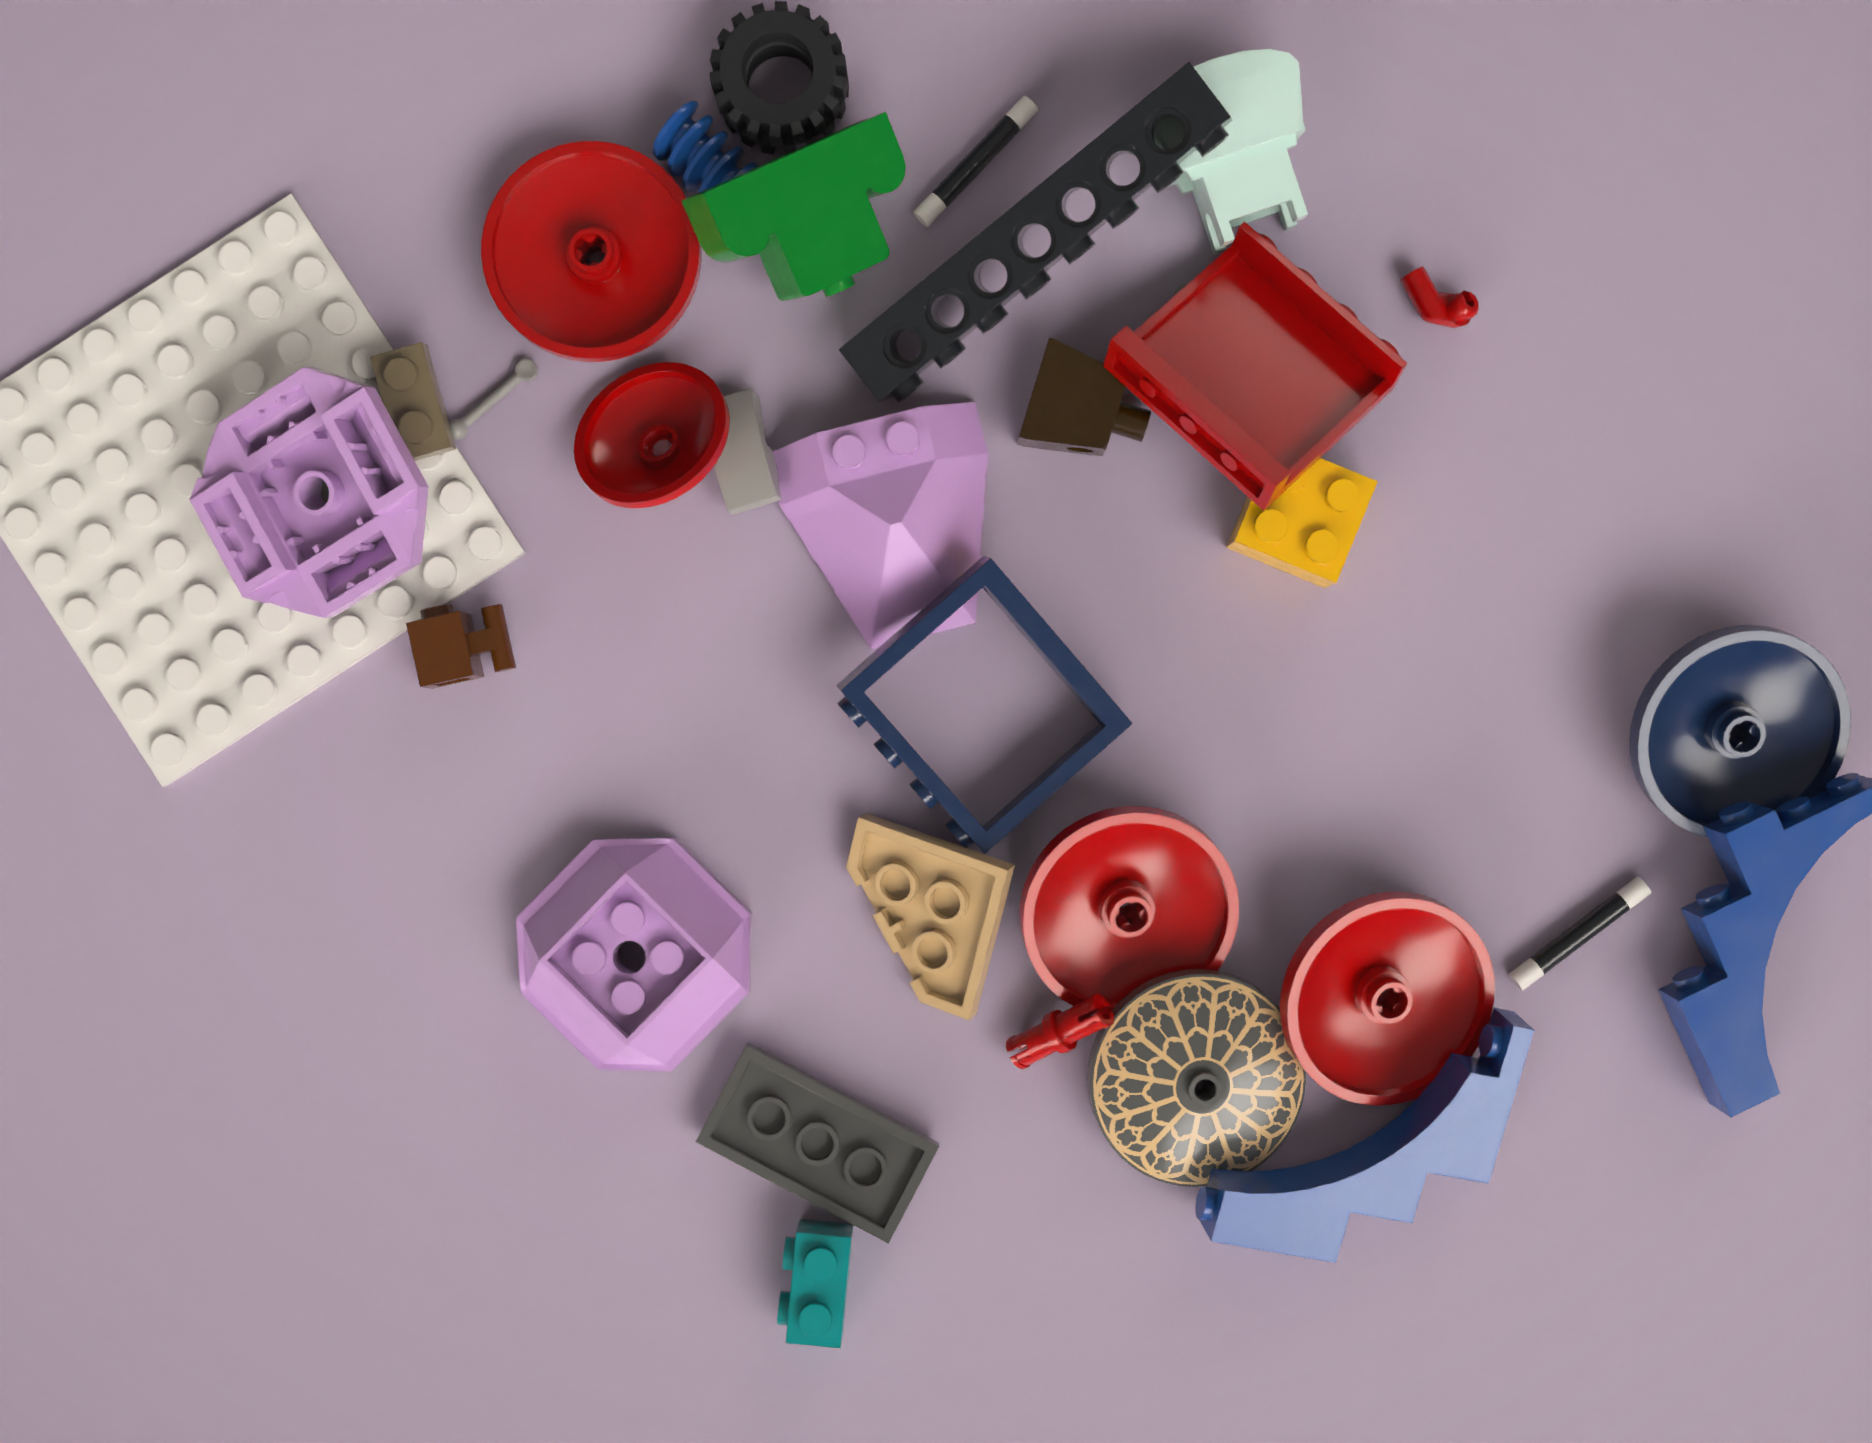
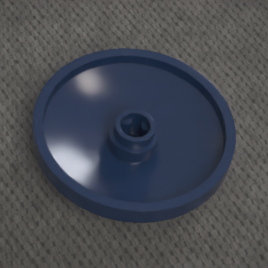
M1737 625L1711 631L1695 638L1675 651L1655 671L1642 691L1634 710L1629 738L1631 763L1636 779L1646 797L1661 813L1678 826L1703 837H1708L1704 826L1720 819L1719 812L1732 804L1750 801L1751 803L1776 810L1781 804L1795 798L1808 797L1810 799L1827 791L1826 784L1836 777L1843 763L1851 731L1849 698L1843 681L1832 663L1815 647L1793 634L1761 625Z

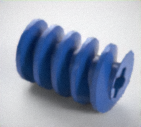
M697 101L683 104L672 114L658 133L652 148L654 157L658 161L668 160L667 169L669 173L675 177L683 176V187L687 192L693 193L697 191L698 193L758 167L755 162L749 163L741 169L736 166L743 154V149L740 146L726 153L721 150L728 139V134L725 131H720L712 137L707 135L714 122L710 115H706L696 122L692 119L699 107Z

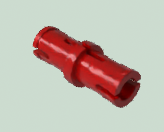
M1095 993L1089 999L1063 1012L1053 1010L1043 1016L1042 1023L1007 1039V1052L1020 1048V1050L1027 1048L1009 1058L1016 1067L1024 1070L1031 1064L1056 1051L1063 1054L1076 1048L1078 1040L1114 1024L1113 1011L1103 1015L1100 1013L1093 1015L1109 1007L1110 1004L1104 996Z

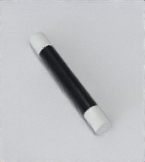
M1023 95L913 211L914 216L924 226L929 227L1039 111L1034 102Z
M1637 876L1508 974L1521 991L1525 990L1651 894L1650 888Z

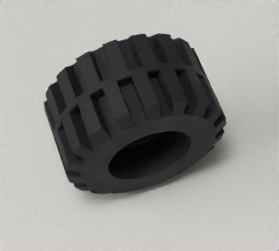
M775 1V10L765 11L763 3L751 6L753 16L746 19L740 12L731 19L734 29L730 32L723 28L718 35L717 40L720 48L719 50L712 49L710 63L713 72H709L711 87L720 114L723 115L730 131L733 134L738 132L741 141L752 148L756 142L760 144L762 153L774 155L775 147H783L785 154L796 150V145L802 143L807 145L816 141L817 136L821 133L825 136L832 134L835 130L834 120L836 118L842 119L846 110L845 98L849 97L845 54L842 52L841 41L836 32L830 34L828 22L820 15L815 20L811 19L809 8L798 4L794 13L788 11L787 1ZM787 56L803 62L811 70L812 78L806 90L797 98L784 103H771L758 98L749 90V81L753 72L764 61L773 57Z

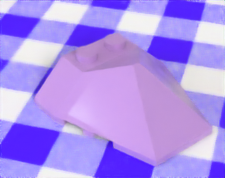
M975 402L921 406L818 432L773 451L781 493L779 505L871 650L879 648L980 559L988 451ZM978 592L929 635L975 624Z

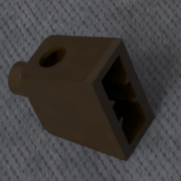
M1049 338L1017 445L1103 456L1111 433L1142 442L1151 410L1121 402L1125 386L1103 367L1104 363L1058 340Z

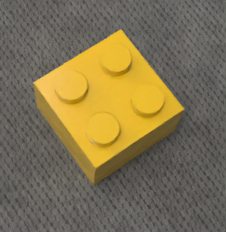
M1320 458L1265 511L1247 496L1226 548L1327 588L1338 581L1378 481Z

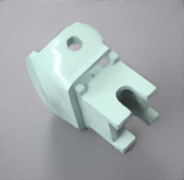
M1261 49L1240 51L1213 58L1194 66V69L1232 118V121L1224 127L1229 137L1204 157L1197 150L1179 164L1184 173L1168 187L1176 185L1182 194L1193 192L1213 255L1223 252L1226 249L1225 245L1231 244L1234 241L1235 237L1232 229L1239 227L1244 221L1250 223L1278 213L1284 231L1294 228L1298 220L1308 215L1287 149L1297 145V140L1306 130L1303 122L1299 62L1288 52ZM1175 117L1162 119L1154 129L1155 143L1164 149L1178 146L1185 136L1184 123Z

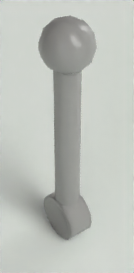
M530 359L520 360L516 364L515 374L462 419L451 420L449 424L453 439L460 440L467 435L468 427L522 381H533L538 375L536 364Z

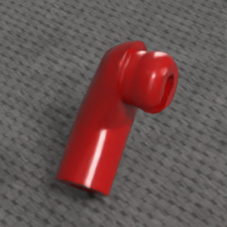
M1424 266L1415 269L1400 279L1419 316L1427 323L1458 328L1467 325L1471 318L1478 313L1479 303L1474 294L1463 290L1460 294L1437 291Z

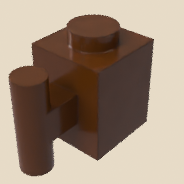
M452 604L423 609L420 611L421 620L407 622L406 626L420 687L434 689L485 677L480 655L485 653H491L495 672L515 669L516 664L503 605L497 604L481 608L485 629L474 631L471 614L462 611L454 612Z

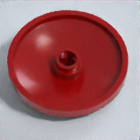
M579 141L555 146L539 153L509 176L499 189L488 210L481 240V260L485 281L491 297L506 320L524 338L542 350L558 357L581 362H605L641 352L664 337L676 325L689 306L698 284L702 263V247L681 200L686 199V196L676 181L660 165L642 153L626 146L602 141ZM601 251L604 253L605 257L600 263L593 261L588 265V258L593 252Z
M1148 806L1115 807L1077 820L1056 835L1042 850L1031 867L1024 883L1019 910L1020 929L1031 963L1048 988L1072 1006L1089 999L1095 993H1099L1110 1004L1109 1007L1094 1013V1015L1097 1013L1103 1015L1111 1011L1132 990L1155 977L1187 969L1218 971L1229 954L1238 927V890L1229 864L1214 842L1198 826L1175 813ZM1129 902V904L1125 907H1121L1123 904Z
M1402 891L1380 892L1357 898L1340 906L1320 920L1305 936L1294 952L1287 967L1280 994V1020L1285 1040L1293 1057L1304 1071L1318 1085L1341 1099L1373 1106L1393 1105L1417 1099L1438 1075L1452 1053L1472 1057L1477 1050L1481 1031L1486 1024H1489L1494 1006L1495 978L1489 953L1477 932L1467 921L1441 902L1425 895Z

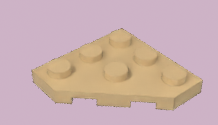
M869 813L861 815L857 819L846 868L855 885H862L876 911L872 916L893 954L899 953L913 978L909 983L921 1003L961 1018L972 1019L977 1014L1015 865Z

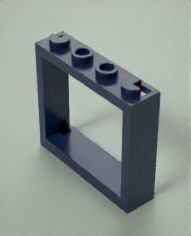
M986 556L981 557L836 685L845 696L837 704L858 728L867 721L881 736L873 744L894 768L904 762L917 777L909 784L930 809L939 802L952 817L945 824L948 830L963 847L967 848L974 842L984 854L1133 724L997 564ZM982 588L1099 723L983 826L864 693Z

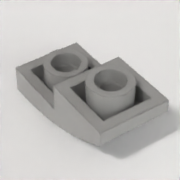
M752 388L724 396L729 409L730 427L726 445L714 468L727 510L731 515L781 500L776 461L773 451L766 444L760 400Z

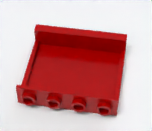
M1244 221L1237 230L1233 244L1134 332L1128 326H1125L1111 338L1103 367L1265 511L1394 389L1408 363L1399 356L1391 343L1378 338L1363 325L1348 306L1338 303L1325 292L1308 271L1298 268L1279 252L1269 237L1256 232Z

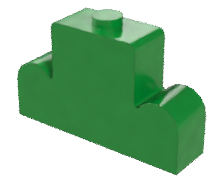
M883 112L858 121L681 200L701 247L715 261L726 263L759 254L774 291L781 301L810 296L823 290L825 297H828L854 286L855 282L852 275L889 257V247L869 198L887 194L897 189L905 177L906 165L887 113Z

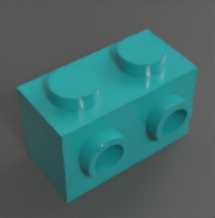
M800 1219L796 1237L786 1236L782 1270L792 1271L791 1291L780 1292L777 1325H787L785 1343L841 1348L854 1225Z

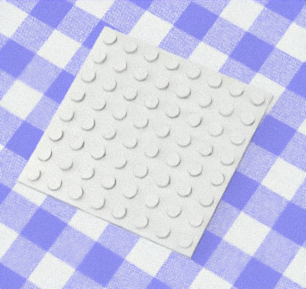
M292 194L286 196L0 382V536L162 787H167L407 631V622L422 619L421 610L447 605L526 553L456 446V450L415 461L429 486L422 561L419 565L335 617L322 618L272 603H263L242 597L190 501L197 478H202L207 451L217 424L303 367L317 368L375 387L381 398L370 357L394 350ZM323 482L321 498L326 504L329 498V489L327 484Z

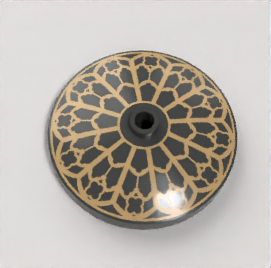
M1187 969L1170 972L1141 984L1121 999L1111 1010L1114 1014V1024L1098 1031L1091 1048L1087 1070V1088L1094 1117L1103 1135L1115 1152L1131 1167L1152 1179L1167 1184L1202 1187L1207 1186L1212 1168L1252 1171L1270 1158L1283 1144L1296 1123L1305 1095L1306 1072L1293 1057L1287 1045L1280 1020V1007L1262 990L1252 983L1226 972L1209 969ZM1208 1079L1205 1081L1204 1088L1195 1090V1086L1199 1081Z

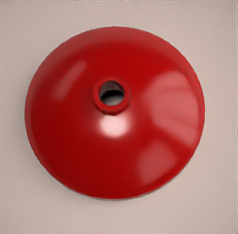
M676 362L654 363L623 374L608 384L593 399L579 422L574 440V460L580 477L595 495L619 507L648 508L678 498L703 480L721 456L726 445L730 427L727 402L718 386L707 374L687 364Z

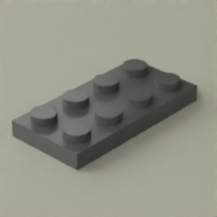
M750 1043L746 1044L696 1140V1143L888 1244L939 1148L937 1141Z

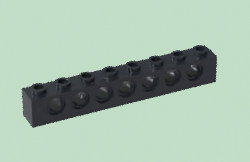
M1188 62L854 336L839 351L879 402L888 400L892 396L898 402H901L924 383L919 374L936 362L941 369L966 349L961 340L977 327L982 334H985L1009 314L1003 307L1019 293L1025 299H1028L1049 283L1052 278L1046 272L1062 258L1070 265L1095 245V242L1090 237L1094 232L1107 222L1112 229H1115L1139 209V206L1134 201L1151 186L1159 193L1184 173L1179 164L1197 150L1204 157L1227 139L1229 134L1224 127L1232 121L1231 116L1191 63ZM1167 117L1178 118L1185 126V136L1182 142L1171 149L1159 147L1154 140L1156 125ZM1120 154H1133L1137 157L1140 164L1138 177L1128 185L1115 184L1110 176L1112 161ZM1076 190H1089L1095 199L1094 212L1088 219L1075 222L1066 211L1067 199ZM1040 224L1049 231L1051 244L1044 255L1032 257L1024 249L1023 237L1030 227ZM991 260L1000 261L1007 271V281L1004 287L997 292L988 291L982 285L980 279L983 266ZM950 294L958 297L964 306L963 318L954 327L944 324L938 314L941 300ZM906 329L914 331L921 340L920 354L913 361L901 357L896 346L898 336Z

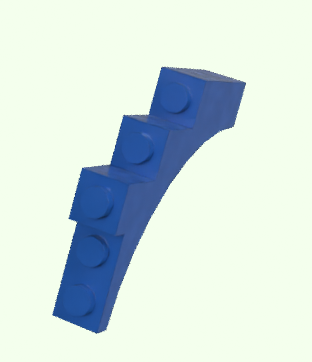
M1858 773L1845 774L1829 781L1826 784L1827 791L1810 799L1808 797H1799L1781 804L1776 810L1751 803L1750 801L1738 802L1721 810L1718 814L1720 819L1704 826L1729 885L1716 884L1707 887L1696 894L1695 898L1697 901L1681 908L1706 966H1693L1681 970L1673 976L1672 983L1658 989L1709 1104L1731 1118L1780 1094L1767 1055L1762 1014L1765 970L1775 933L1796 888L1821 855L1851 827L1872 814V778L1861 776Z

